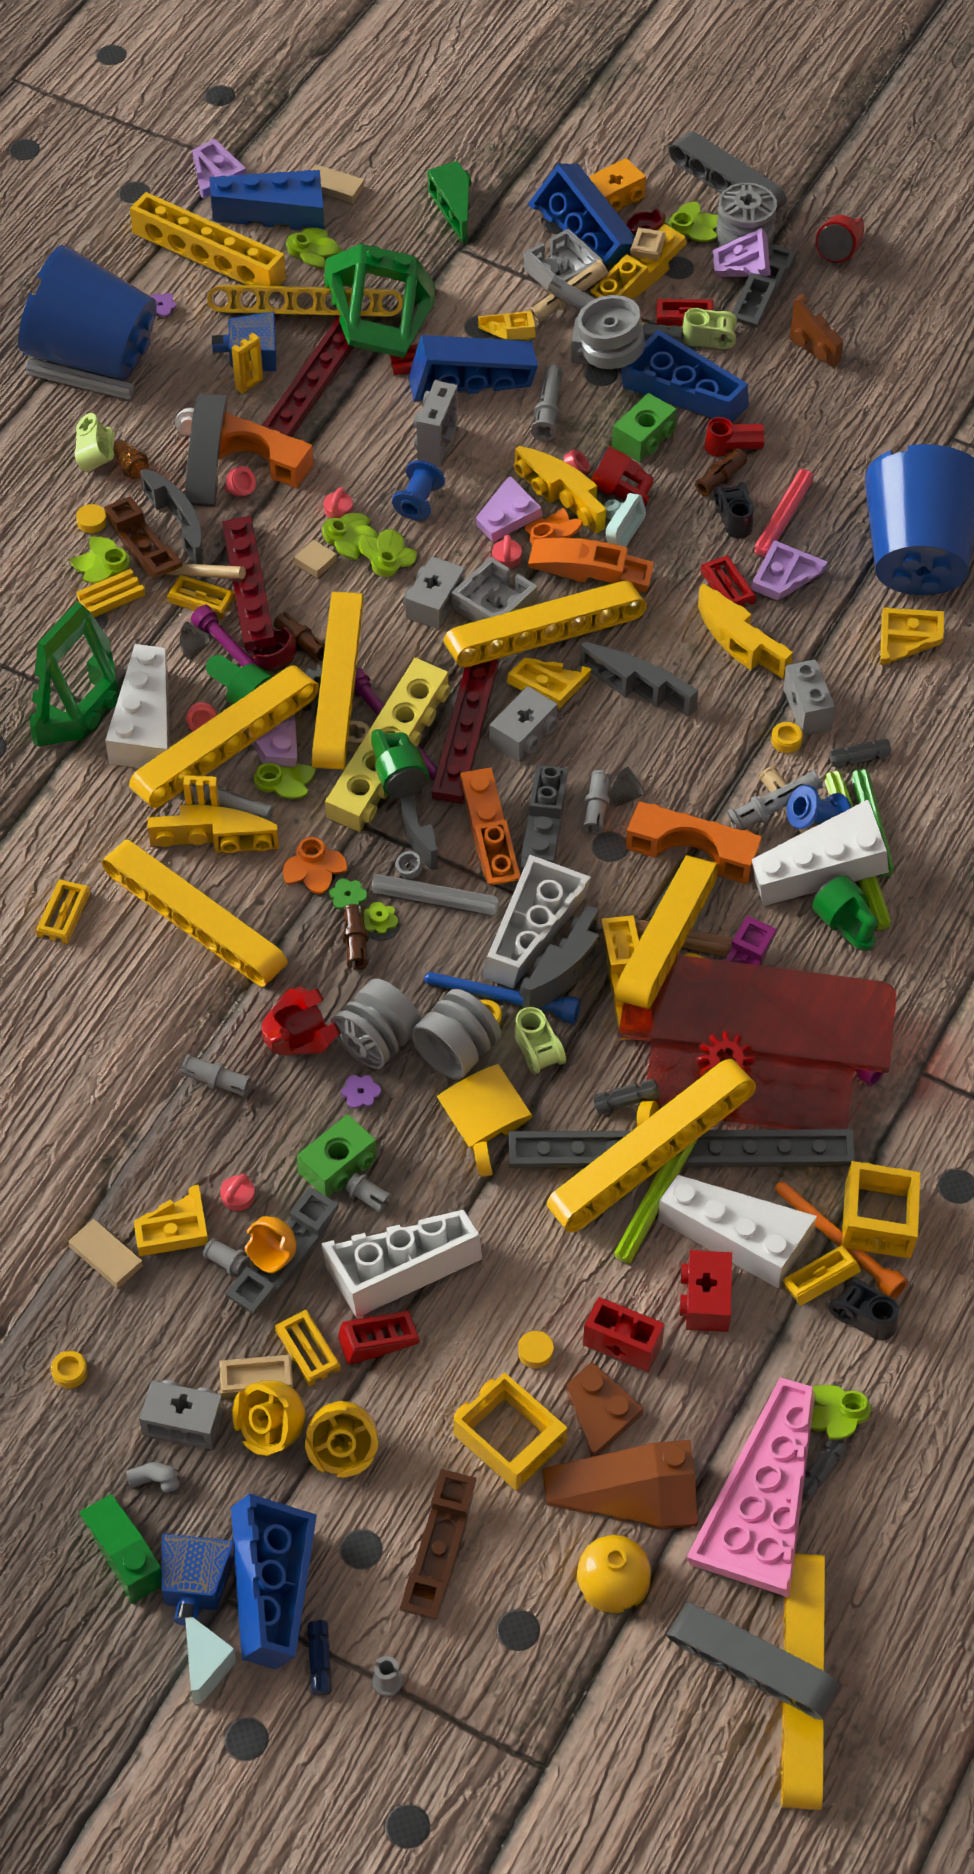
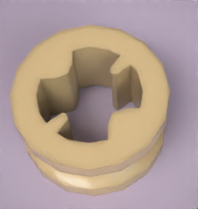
M361 721L350 722L348 751L356 752L367 735L369 727ZM357 734V736L361 738L355 739V737L351 735Z

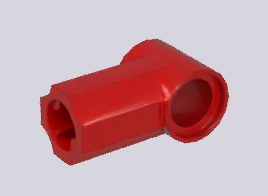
M716 417L708 422L704 449L712 456H724L728 454L730 449L735 448L763 449L764 447L763 424H732L730 420L723 417Z

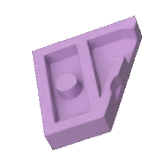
M216 139L192 150L200 194L203 199L211 195L209 177L246 175V168Z
M762 228L713 250L714 271L719 277H749L750 273L761 276L771 274L767 233Z
M510 476L475 518L477 527L492 542H495L543 515L541 506Z
M774 540L752 582L751 589L779 601L824 573L827 561Z
M295 714L250 744L256 748L257 755L263 764L270 762L279 766L296 767L297 740Z

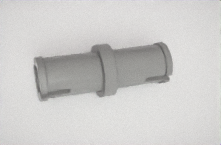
M604 770L592 772L589 794L586 795L584 801L587 809L583 829L585 832H588L591 825L590 834H600L603 832L605 812L610 807L608 792L612 777L607 772L604 779Z
M189 1054L185 1057L181 1067L183 1069L180 1071L181 1075L208 1083V1087L212 1089L219 1087L239 1094L242 1097H245L251 1084L248 1083L251 1081V1076H245L226 1069L222 1063L216 1062L212 1064L192 1057Z

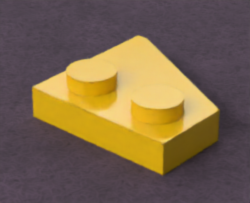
M532 311L478 316L479 329L505 340L530 341V338H536Z
M883 607L880 665H886L941 645L944 638V611Z
M523 658L508 673L507 683L521 691L527 686L531 687L557 703V709L559 710L590 679L592 669L582 666L581 672L563 669V663L542 662L538 659Z
M199 1185L190 1187L188 1189L189 1195L174 1203L170 1199L161 1204L154 1212L146 1213L134 1220L139 1257L203 1246L208 1243Z

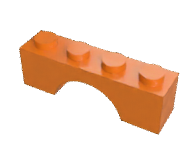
M226 412L225 425L222 427L219 459L240 451L259 454L270 464L271 479L298 488L314 465L312 445Z
M639 801L627 829L626 850L657 858L662 852L672 847H695L707 853L715 863L719 864L717 876L749 884L753 874L751 859L760 855L762 836L747 830L728 827L716 821H707L693 817L688 813H679L662 808L656 804Z

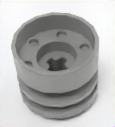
M738 183L725 189L719 197L716 242L718 246L721 247L760 228L767 233L768 247L770 243L773 244L777 199L773 192L755 183Z
M371 979L356 994L354 1002H348L331 1019V1023H337L341 1034L336 1038L344 1049L359 1062L373 1069H381L399 1051L398 1046H404L411 1039V1030L421 1021L418 1011L411 1001L398 988L381 979Z
M451 989L434 1007V1012H429L411 1030V1039L416 1050L433 1069L450 1079L461 1080L479 1061V1056H484L501 1039V1029L493 1014L480 1000L463 990Z

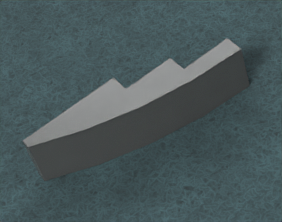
M770 243L768 250L771 274L761 276L750 273L732 312L737 317V322L756 328L759 326L779 294L795 262L796 250Z
M583 642L580 645V665L591 668L593 675L625 698L635 691L656 707L662 702L667 701L688 717L697 710L698 690L675 675L645 660L616 649L589 642Z

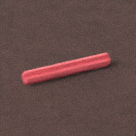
M805 469L798 471L756 542L754 550L756 555H761L765 558L773 541L779 540L813 482V473Z

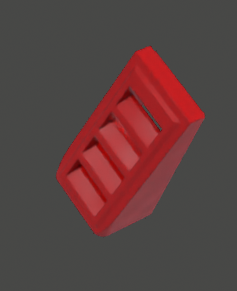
M409 1310L343 1321L338 1333V1340L347 1364L363 1362L419 1344L420 1341ZM399 1324L403 1336L397 1335L395 1325ZM382 1329L386 1330L388 1338L384 1339ZM371 1333L374 1341H369L367 1334Z

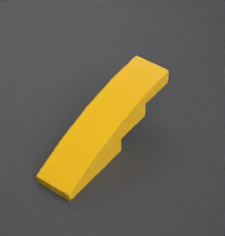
M634 915L602 918L601 926L620 1040L654 1037V1026L650 1009L616 1001L615 999L619 978L639 942Z

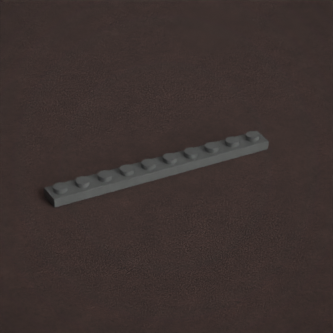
M853 1129L708 1130L698 1138L683 1167L850 1166L851 1162L855 1161ZM509 1131V1168H585L631 1131Z

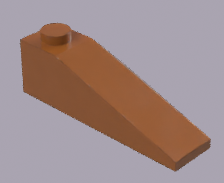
M690 1440L651 1443L543 1468L546 1505L586 1514L596 1512L614 1516V1520L626 1522L627 1519L647 1523L648 1527L656 1529L695 1527L698 1524L695 1472Z

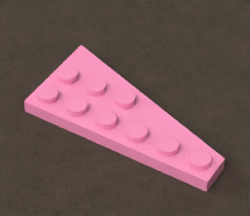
M779 1378L687 1555L690 1565L790 1597L815 1393L812 1386Z

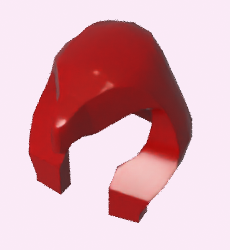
M304 986L288 989L266 1015L261 1025L264 1043L273 1053L281 1056L322 1053L341 1033L336 1022L326 1025L321 1010L317 1005L324 1000L318 988L307 990Z

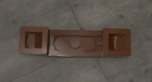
M131 496L104 507L106 515L119 539L135 562L149 576L157 578L183 567L182 561L169 545L165 547L147 525L143 511Z
M444 1469L440 1470L431 1501V1511L413 1572L410 1573L400 1611L437 1620L463 1539L477 1478Z

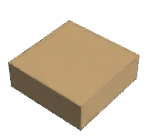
M638 227L630 250L631 256L658 261L666 240V233Z
M312 540L294 557L295 565L316 578H319L337 561V554L315 540Z

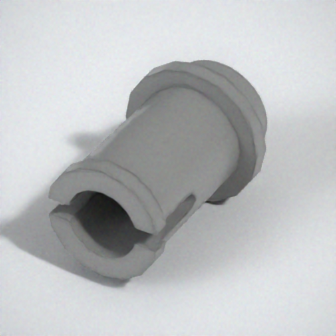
M355 1173L345 1188L349 1192V1197L352 1199L357 1197L381 1213L387 1206L384 1202H389L392 1194L368 1181L367 1175Z
M216 1238L209 1240L203 1251L204 1258L227 1269V1274L231 1276H240L250 1263V1258L246 1256L245 1251L241 1249L236 1251Z
M383 1656L376 1661L377 1666H374L375 1673L372 1684L378 1694L388 1697L399 1692L403 1679L399 1672L398 1662L391 1656Z

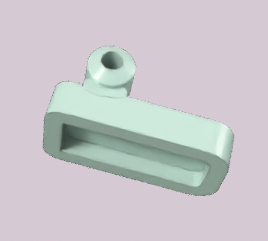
M629 493L626 501L621 503L615 499L605 502L606 517L611 519L606 528L608 543L626 547L646 516V509L642 496L639 494Z

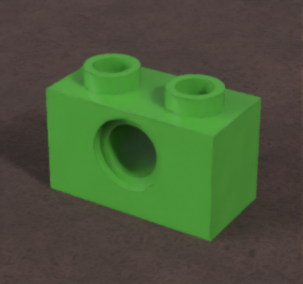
M648 393L613 425L612 447L641 462L648 454H653L666 437H671L677 427L676 408Z
M347 1114L297 1154L298 1173L318 1192L329 1197L333 1192L343 1190L355 1173H358L360 1170H367L374 1163L377 1157L376 1139ZM338 1156L345 1157L343 1160H334L333 1158Z

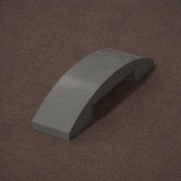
M198 393L189 440L185 496L191 505L215 507L217 471L222 427L225 425L227 395Z
M148 469L141 470L143 492L156 510L168 506L182 526L183 549L194 564L203 565L200 523L190 501L178 487L163 476Z
M413 795L400 798L402 823L411 847L431 870L438 869L437 846L432 825L419 826Z
M309 1187L289 1213L291 1219L287 1224L293 1230L297 1242V1249L293 1259L274 1274L263 1272L255 1265L251 1269L246 1267L225 1293L226 1297L254 1315L259 1312L285 1287L309 1257L339 1208L338 1204L314 1188Z

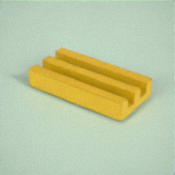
M254 333L249 335V341L245 338L240 341L241 347L236 344L232 346L235 389L242 394L263 380L260 337Z
M131 569L77 591L79 602L91 612L93 617L145 596V588L142 584H139L138 578L134 577Z
M179 575L167 595L168 603L193 611L202 605H209L217 613L218 619L221 620L226 616L225 611H229L231 608L230 603H234L236 599L235 592L184 575Z
M184 776L183 787L186 805H195L192 784H196L198 805H206L204 784H209L211 806L220 807L217 777Z
M59 879L36 929L37 937L44 938L46 935L49 936V940L56 941L59 938L62 943L68 944L91 894L90 886ZM68 889L69 892L60 908L53 928L49 927L64 891ZM77 892H79V895H78V897H77V899H76V901H75V904H74V906H73V908H72V910H71V913H70V915H69V917H68V919H67V922H66V924H65L63 930H61V928H62V926H63V924H64V922H65V919H66V917H67V915H68V913H69V910H70V908H71V906H72V904H73V901H74V899H75V897H76V895H77Z
M842 1245L783 1278L782 1281L786 1290L802 1306L861 1272L858 1262Z
M307 1310L275 1325L276 1333L288 1353L291 1354V1358L309 1387L316 1384L315 1380L327 1378L328 1374L332 1371L334 1374L341 1371L338 1360ZM303 1321L328 1362L327 1364L322 1365L298 1323ZM290 1328L315 1368L314 1371L311 1372L286 1329Z

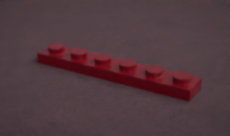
M340 315L264 421L263 427L293 437L355 347L348 345L339 322Z
M246 516L222 521L230 566L244 567L246 570V575L243 579L232 578L245 651L276 646L252 517Z
M501 658L464 668L432 788V799L459 804L464 802L465 797L460 773L472 771Z

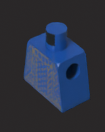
M274 312L231 318L228 321L229 335H212L213 353L229 352L230 365L233 367L232 346L236 344L241 347V340L245 338L249 341V335L251 333L256 334L260 337L262 370L277 371Z
M162 1534V1594L164 1604L177 1606L175 1623L186 1626L185 1618L193 1617L198 1620L199 1609L216 1610L218 1608L235 1561L233 1541Z

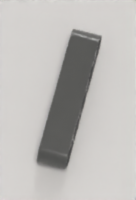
M694 131L688 132L669 146L670 158L676 165L721 194L725 189L734 184L755 183L773 192L777 199L776 211L786 204V194L779 185Z
M685 1602L666 1634L673 1643L682 1649L818 1720L825 1718L842 1688V1684L823 1670L690 1602Z

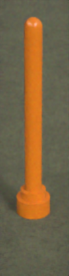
M781 1181L776 1184L775 1190L784 1200L798 1211L817 1216L815 1227L838 1247L841 1246L842 1231L786 1182ZM845 1248L858 1264L876 1279L879 1292L895 1299L906 1288L908 1279L898 1270L892 1271L890 1268H883L865 1251Z

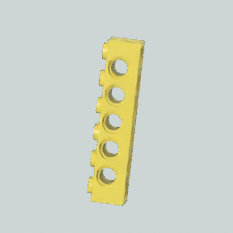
M418 658L413 659L325 800L327 818L358 832H361L366 822L369 824L372 822L377 812L378 802L381 798L385 799L388 796L383 790L377 772L370 770L375 768L377 761L371 744L372 731L382 729L384 734L404 732L408 735L409 740L414 746L418 747L424 727H429L436 716L437 706L440 702L444 703L449 696L451 686L448 685V671ZM402 720H408V721H410V722L403 723V722H400V721H402ZM358 792L366 793L364 795H356Z

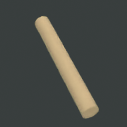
M182 564L183 567L166 573L167 575L243 579L246 575V570L241 566Z

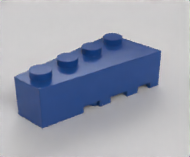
M558 163L527 205L534 210H539L544 214L543 217L557 224L563 231L571 230L603 259L604 264H617L626 254L631 256L630 250L635 238L634 234L579 164Z
M320 170L209 177L213 221L245 225L255 221L263 224V227L274 228L275 224L290 225L292 230L302 231V226L325 230Z
M659 329L645 341L646 347L643 354L635 362L621 368L623 388L643 395L650 393L666 403L710 418L723 417L733 422L749 406L748 384Z
M421 335L409 373V382L414 402L423 401L425 392L431 390L435 380L457 385V392L467 391V395L478 394V391L491 387L494 391L531 387L538 363L532 341Z
M249 1493L231 1507L242 1660L276 1670L296 1657L317 1515Z

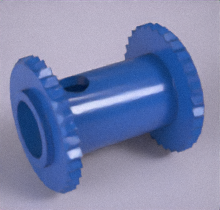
M416 460L407 465L405 471L410 482L405 491L402 490L393 495L392 505L403 517L422 521L431 514V507L427 502L431 491L441 489L445 484V477L442 471L434 464L423 460Z
M802 785L793 791L788 800L787 817L789 823L794 828L802 830L809 828L812 823L821 824L851 808V803L841 793L830 794L826 799L819 798L820 795L813 786Z

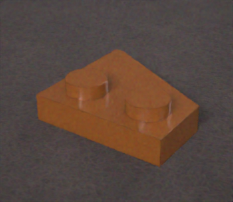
M801 293L794 299L790 340L815 355L818 359L835 367L841 362L843 340L828 325V322L820 313L814 316L805 305L808 298Z
M593 1362L567 1383L566 1391L571 1405L575 1408L576 1418L580 1429L583 1430L591 1457L602 1453L643 1415L644 1408Z

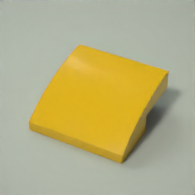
M499 1064L478 1071L437 1095L442 1106L473 1152L475 1143L488 1142L501 1132L507 1136L509 1131L516 1130L533 1118L530 1110Z

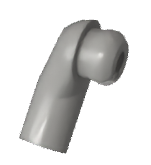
M151 1462L126 1471L131 1488L155 1481L160 1482L162 1491L167 1493L178 1489L180 1486V1481L177 1478L179 1473L176 1468L158 1462Z

